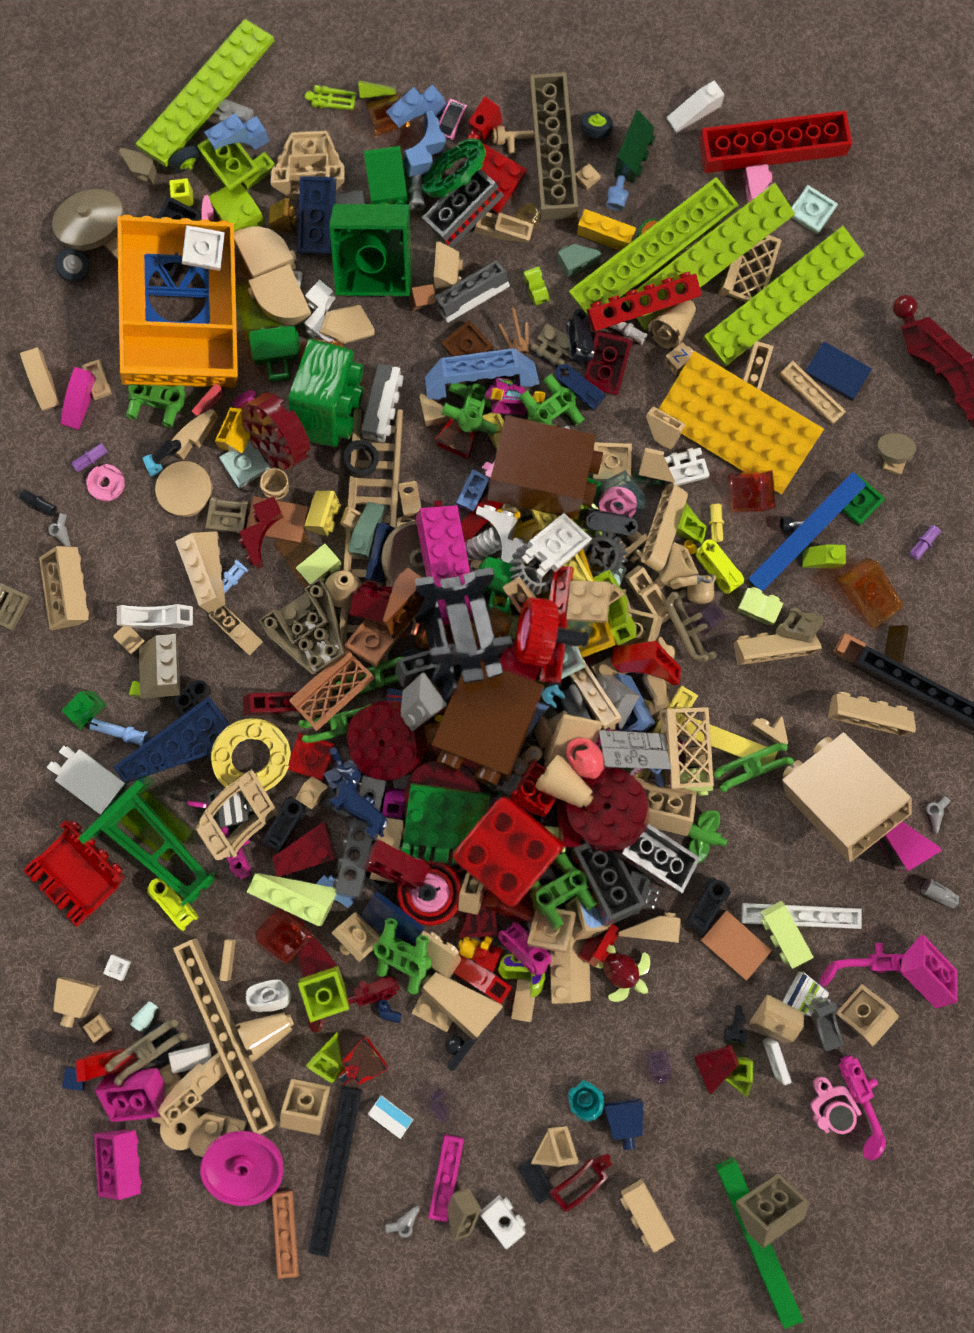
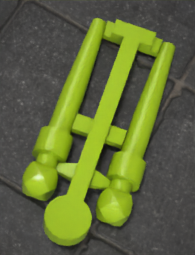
M315 85L314 92L319 93L318 95L311 91L305 93V98L307 101H311L312 107L354 110L356 92ZM333 94L352 95V98L333 97ZM331 102L347 103V104H350V106L342 105V104H336V103H331Z

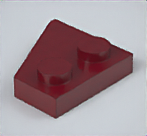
M493 895L483 896L478 915L467 914L459 936L460 939L498 935Z
M316 937L296 942L303 978L338 966Z
M732 1045L707 1051L694 1057L709 1094H712L739 1065Z

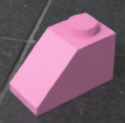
M768 164L746 167L743 180L747 202H750L772 183V172L769 171Z

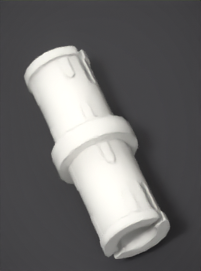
M622 322L610 326V328L622 333L623 336L634 338L633 340L641 345L645 341L644 338L647 337L646 333L634 328V325L631 323Z

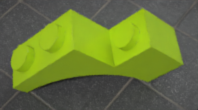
M610 570L593 577L594 581L615 584L622 591ZM625 594L611 603L608 608L610 630L618 645L636 638V625L627 611L628 599Z

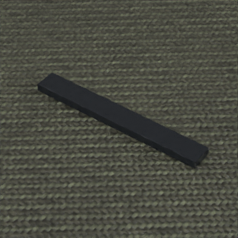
M342 1086L308 1251L310 1254L324 1257L329 1256L362 1094L361 1089Z

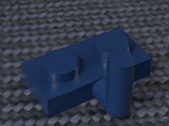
M335 747L330 749L329 752L336 765L339 764L346 768L354 766L360 771L361 777L365 775L352 759L344 763L338 750ZM337 767L324 774L332 791H337V786L344 779L337 772Z

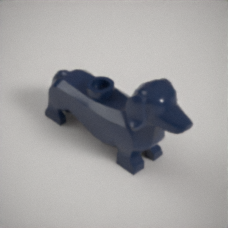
M338 764L337 772L344 779L337 786L336 798L330 799L331 805L338 811L344 807L348 814L366 822L369 826L365 830L366 834L374 841L378 836L383 837V831L388 824L387 818L374 807L375 802L370 797L366 796L363 798L356 791V786L361 778L360 771L354 766L346 768Z

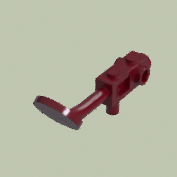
M392 976L380 977L377 981L367 984L365 981L360 982L359 987L354 989L355 994L347 997L348 1004L357 1002L358 1006L361 1007L381 999H391L397 994L396 991L400 990L397 978L393 979ZM308 1017L310 1030L313 1033L320 1032L325 1018L310 1022Z

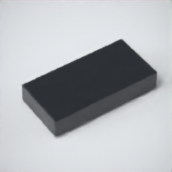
M532 1157L519 1165L518 1169L538 1204H541L552 1197L550 1191L553 1189V1186L541 1165L531 1164L534 1158Z

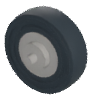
M64 249L59 252L55 260L56 271L65 281L72 283L80 282L89 273V260L80 250Z

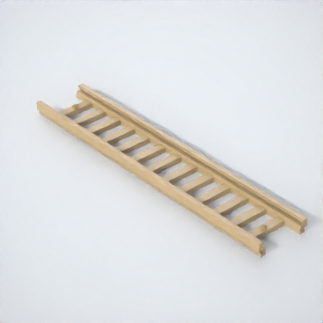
M354 408L352 442L360 440L363 426L361 424L362 410ZM398 409L396 412V426H391L390 434H395V443H371L377 451L394 452L393 462L378 461L376 469L393 470L392 480L356 478L350 475L348 506L355 510L356 504L367 505L368 502L391 506L390 516H384L382 523L390 524L389 526L396 528L403 422V410ZM356 449L352 451L351 465L354 468L366 469L370 466L371 461L359 460L360 451L366 450ZM357 486L392 488L391 498L357 496ZM346 528L344 570L354 573L358 578H365L367 570L352 569L353 559L364 558L355 557L348 552L353 531ZM384 575V579H386V586L393 587ZM351 607L341 608L340 636L344 650L346 649L345 644L347 643L348 633H354L360 626L348 625ZM389 652L381 663L388 661Z

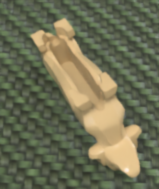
M659 637L657 642L674 659V648L671 645H667L662 637ZM643 673V683L653 699L652 704L648 705V709L652 717L656 716V719L660 720V710L667 709L670 704L668 694L670 683L657 676Z

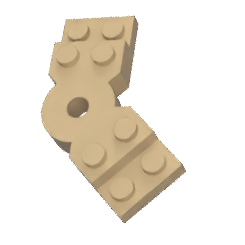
M171 1064L158 1070L165 1083L164 1100L182 1080L179 1073H172ZM194 1108L188 1111L170 1128L162 1117L151 1118L153 1122L161 1124V1137L167 1146L175 1150H184L190 1147L194 1155L203 1157L206 1149L215 1139L227 1133L245 1131L247 1121L211 1111L200 1115ZM179 1123L186 1125V1132H181L178 1129Z

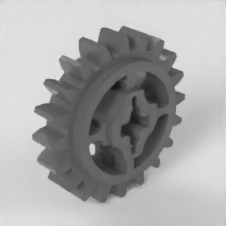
M595 531V537L588 534L592 540L583 549L592 576L595 577L608 570L612 572L613 576L614 574L621 576L619 569H626L622 562H628L623 557L628 552L622 550L626 545L620 543L621 539L619 537L615 538V534L612 532L608 535L606 531H603L602 535H600L598 531ZM608 543L611 544L612 547L609 549L601 548L599 544ZM592 549L591 557L588 560V555ZM600 553L603 554V562L599 560L601 558ZM614 554H615L614 562H613V564L611 565V560H612V558L614 557ZM601 566L604 571H593L591 567Z

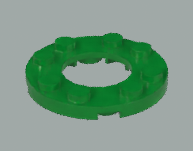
M475 138L459 142L458 146L453 147L451 150L449 148L440 155L430 166L429 172L425 173L423 177L425 183L422 185V189L432 198H444L461 185H467L471 181L472 175L483 166L482 162L486 155V149L481 141ZM462 158H468V162L465 161L464 167L457 170V175L451 174L445 180H441L443 173L453 163Z

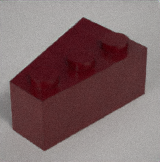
M322 822L272 857L277 877L337 860L327 822Z
M377 839L370 847L362 869L418 892L424 884L430 866L425 864L424 860L414 858Z

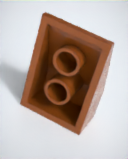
M409 568L397 576L383 619L392 639L417 614L424 598L418 594L415 579L422 577Z

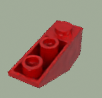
M460 955L462 960L453 973L493 1001L502 1004L512 987L472 960Z

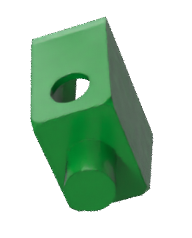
M81 691L62 709V712L81 730L107 704L94 691Z

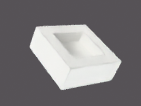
M112 954L103 974L123 981L131 961Z

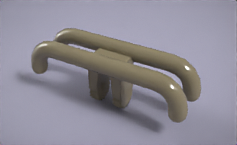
M681 590L678 593H671L666 600V608L688 655L697 663L715 659L717 653L715 651L706 652L697 636V633L708 628L707 624H701L695 629L692 623L703 617L702 614L698 613L689 618L683 607L682 599L687 595V591Z
M177 1019L165 1022L106 1064V1071L111 1072L114 1067L135 1052L139 1058L137 1062L116 1076L114 1080L115 1085H121L130 1075L178 1042L186 1040V1033L180 1032L157 1048L151 1042L167 1030L178 1025Z

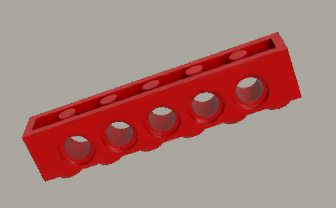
M690 271L679 274V279L673 280L670 277L661 280V285L655 286L652 283L643 286V291L637 292L634 289L625 292V297L619 298V295L608 298L609 302L601 304V301L590 304L591 308L586 309L592 331H598L702 296L697 274H690ZM678 283L683 287L681 294H677L675 291V286ZM660 289L665 292L663 300H659L657 297ZM642 295L646 296L647 298V304L645 306H642L639 303V299ZM624 301H627L630 305V309L627 312H624L621 308ZM606 307L612 310L610 318L604 316V309Z

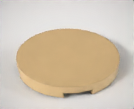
M180 461L167 466L160 473L155 486L156 497L160 505L167 512L183 517L193 516L201 512L208 505L213 491L212 481L207 472L198 464L189 461Z

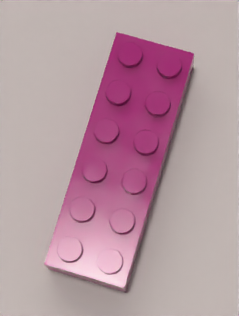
M458 506L420 508L416 515V523L426 577L433 576L434 584L441 587L440 579L459 576L461 585H465L463 575L470 573ZM467 595L464 597L470 622H473L474 619ZM444 599L438 600L443 625H448L450 622Z

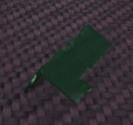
M634 470L633 484L666 486L665 480L652 478V483H646L647 476H638L637 473L639 471Z

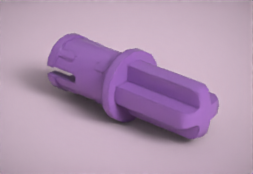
M100 443L89 452L85 451L86 454L72 462V466L79 472L91 463L95 464L97 459L109 452Z
M931 525L926 533L918 538V543L910 552L913 559L919 560L924 552L932 547V542L941 533L938 527Z

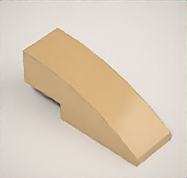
M487 212L475 225L473 233L506 241L529 242L534 224L499 213L497 216Z
M38 347L20 353L41 410L44 411L59 406V399L43 353Z
M211 409L190 421L172 439V441L179 440L181 442V449L174 454L175 456L184 460L193 445L200 448L218 419V415L214 410Z
M638 565L623 576L650 614L662 617V624L671 618L666 608L665 597L657 584L653 583L644 567Z

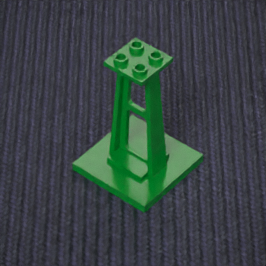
M149 775L137 780L78 839L85 844L104 831L185 898L181 903L183 907L187 903L191 905L201 894L199 891L201 889L205 891L215 880L213 876L216 872L213 870L208 874L141 796L155 781ZM132 808H136L165 841L163 846L152 855L148 854L117 826V823ZM168 848H172L196 874L197 878L191 885H184L158 862V858Z

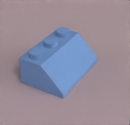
M617 673L614 677L640 695L623 728L619 729L615 726V730L644 733L656 723L632 677Z

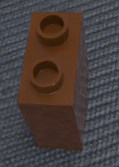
M506 415L490 478L487 500L559 516L565 513L569 518L578 520L581 505L592 507L597 484L587 482L588 473L599 474L603 452L593 450L596 435Z
M480 661L484 681L464 684L461 674L457 683L458 688L449 702L432 742L433 752L439 755L436 763L440 766L456 772L459 771L461 764L476 770L474 775L476 780L496 787L499 779L506 782L510 779L542 700L544 685L503 669L502 675L488 679L485 664Z

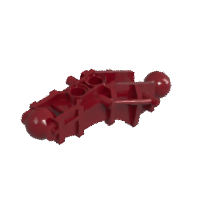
M910 295L898 297L893 304V312L895 316L903 319L904 326H901V330L909 355L929 363L934 367L937 376L943 375L947 379L955 393L956 405L959 404L965 411L967 420L972 428H974L973 354L961 347L929 316L916 321L914 314L917 310V301L914 297Z

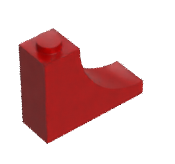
M657 641L614 647L611 663L620 673H644L662 678L672 685H680L681 667Z
M127 1048L93 1052L76 1060L77 1082L122 1072L137 1062L139 1058L135 1052L114 1067L111 1072H108L105 1069L106 1064Z

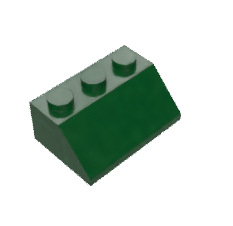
M639 110L635 111L617 156L614 173L615 177L618 178L619 175L625 177L624 180L635 183L637 177L640 178L643 171L642 162L647 161L650 152L647 151L648 147L653 146L656 138L653 135L655 127Z

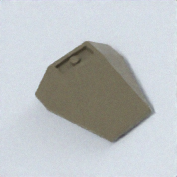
M321 578L304 588L306 593L281 610H272L259 619L267 635L311 674H315L344 654L331 594Z

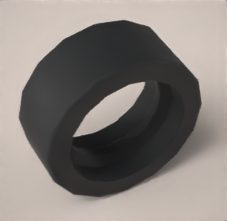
M365 440L351 442L345 448L342 456V465L345 471L356 478L370 476L375 471L379 461L376 448ZM356 449L366 450L371 456L370 466L363 470L354 468L349 461L351 452Z

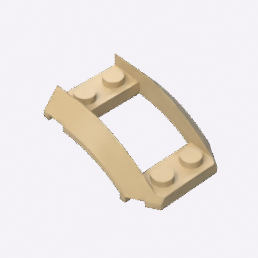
M251 769L226 787L212 801L203 813L195 830L215 860H222L225 857H236V853L254 833L265 826L269 819L274 816L277 817L279 813ZM241 791L254 814L248 817V821L242 822L226 839L213 816L226 801Z

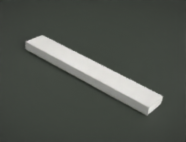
M742 903V923L762 924L760 920L763 918L761 911L772 906V904ZM786 905L796 926L862 929V909Z

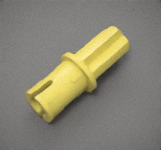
M712 504L710 505L711 521L709 522L712 540L721 542L723 541L722 525L724 524V520H722V505Z

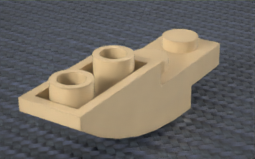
M219 1052L204 1065L200 1063L196 1065L174 1087L162 1103L158 1113L169 1128L202 1100L201 1095L227 1073Z

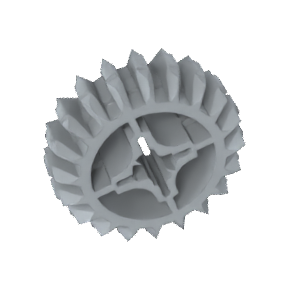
M526 543L522 547L517 548L516 552L512 555L513 560L509 562L513 566L509 571L514 573L511 579L520 577L534 595L546 593L551 589L553 570L549 569L543 581H541L543 577H540L536 571L542 563L536 557L524 566V561L521 558L529 549L527 547L528 543Z

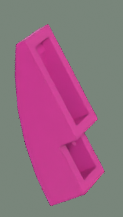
M74 367L64 400L61 425L76 430L80 429L92 398L90 393L96 380V376L92 372Z

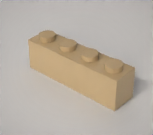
M217 531L191 533L175 541L198 604L208 613L226 605L224 585L221 579L222 565L219 559L220 547H218L217 539H219Z

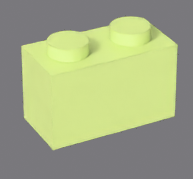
M324 544L298 565L296 569L310 585L319 578L325 583L326 578L330 574L340 570L342 563L330 548Z

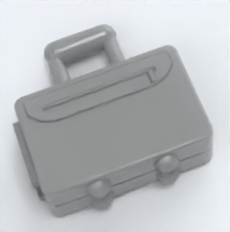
M572 684L569 689L562 691L565 698L560 699L564 711L568 712L571 716L591 719L576 685Z

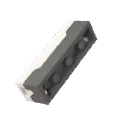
M496 260L434 296L439 313L448 323L510 287L506 270Z
M378 364L362 426L364 439L385 443L386 436H390V419H394L395 408L393 407L394 403H398L399 392L397 391L398 387H401L403 383V375H401L399 367Z

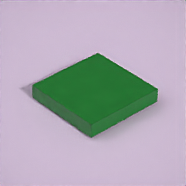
M857 474L866 486L849 502L842 512L860 526L885 498Z

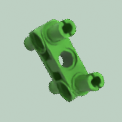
M550 374L543 380L552 393V397L542 404H537L528 390L518 397L528 410V420L553 425L552 420L563 412L570 417L575 426L585 420L575 406L576 397L571 389L561 387L553 374Z
M461 383L450 384L448 391L462 396L464 403L462 409L445 403L441 414L456 420L459 427L465 432L480 430L494 436L498 425L482 417L484 407L492 409L491 400L488 401L485 398L487 389L481 384L468 386Z
M129 385L128 390L130 393L128 399L130 403L126 417L137 420L141 405L164 409L162 425L172 428L176 414L185 406V386Z
M565 853L558 856L555 860L564 875L546 886H541L537 881L530 888V898L532 899L534 909L546 916L554 930L564 924L555 909L559 904L574 896H578L587 911L597 905L588 890L589 885L585 873L576 867L574 868ZM572 879H577L580 885L574 884ZM539 897L545 898L547 903H541Z
M388 918L385 920L384 931L379 938V942L374 945V953L378 958L376 974L385 977L389 974V966L391 965L410 976L407 991L411 994H417L420 992L421 981L426 975V970L431 967V958L427 953L430 938L426 935H419L416 939V947L395 936L398 922L393 918Z

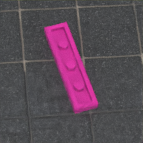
M444 1135L428 1216L429 1219L448 1223L447 1207L452 1194H454L464 1138Z

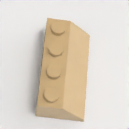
M56 546L39 557L50 630L81 625L89 620V610L86 606V591L83 586L84 576L80 566L81 556L78 553V547Z
M777 632L775 635H769V633L757 634L755 638H750L749 635L740 636L733 643L737 665L813 655L822 649L816 634L810 643L782 637Z
M839 692V694L832 696L828 714L829 719L900 736H906L916 731L914 712L908 711V708L905 706L896 705V707L888 706L889 703L870 702L867 697L858 696V698L850 697L851 694L846 692Z
M634 777L642 784L648 798L650 809L649 824L659 830L688 836L693 824L697 792L683 788L665 789V785L657 787L654 781Z
M572 934L568 953L549 950V954L552 956V962L550 963L552 1004L591 1001L590 966L578 957L587 939L574 940Z

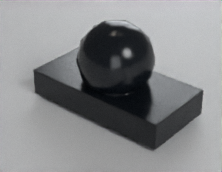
M458 1035L449 1036L445 1041V1049L454 1056L447 1064V1068L454 1071L477 1041V1038L473 1040L468 1036L463 1041Z

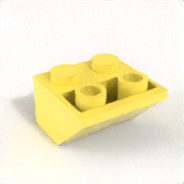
M315 491L304 525L307 531L327 537L329 532H333L335 527V521L333 520L335 514L338 515L341 508L339 499L334 491Z

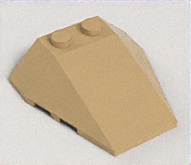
M328 132L291 133L284 146V152L278 157L276 167L273 166L271 170V186L291 199H299L300 176L337 178V190L345 182V168L334 149V144Z

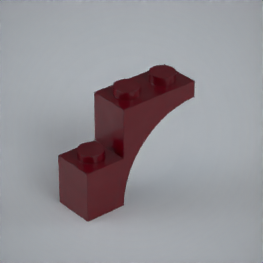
M274 496L253 505L255 511L252 514L257 524L239 531L241 538H238L242 548H246L249 553L246 555L250 566L254 565L256 569L264 567L261 547L267 531L273 524L284 518Z

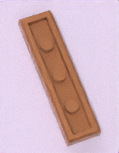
M293 1190L276 1191L272 1195L277 1276L278 1279L298 1277L299 1267Z

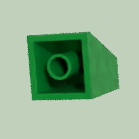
M400 146L364 151L371 204H408Z

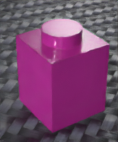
M386 787L382 812L385 817L402 819L405 798L403 793L405 789Z

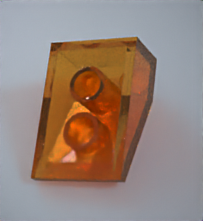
M866 557L836 580L847 598L873 629L904 606L876 560Z

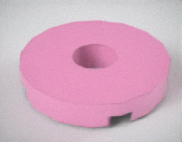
M103 464V466H97L88 474L86 485L89 493L94 498L105 502L118 498L123 492L125 482L122 473L115 466ZM103 479H110V484L107 487H101Z
M619 486L605 490L599 500V509L601 511L623 514L630 518L635 514L637 500L633 492ZM620 502L623 505L621 507H616L613 505V503Z

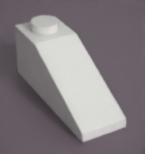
M714 80L694 93L666 119L677 133L721 107L724 93Z

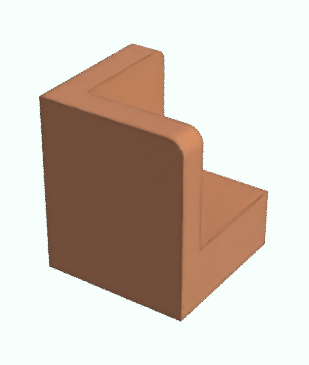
M433 284L411 288L410 296L408 297L412 311L419 310L422 306L436 303Z
M845 633L840 637L833 653L853 663L866 643Z

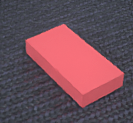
M215 383L194 407L192 413L195 417L209 411L221 398L223 391L218 384Z

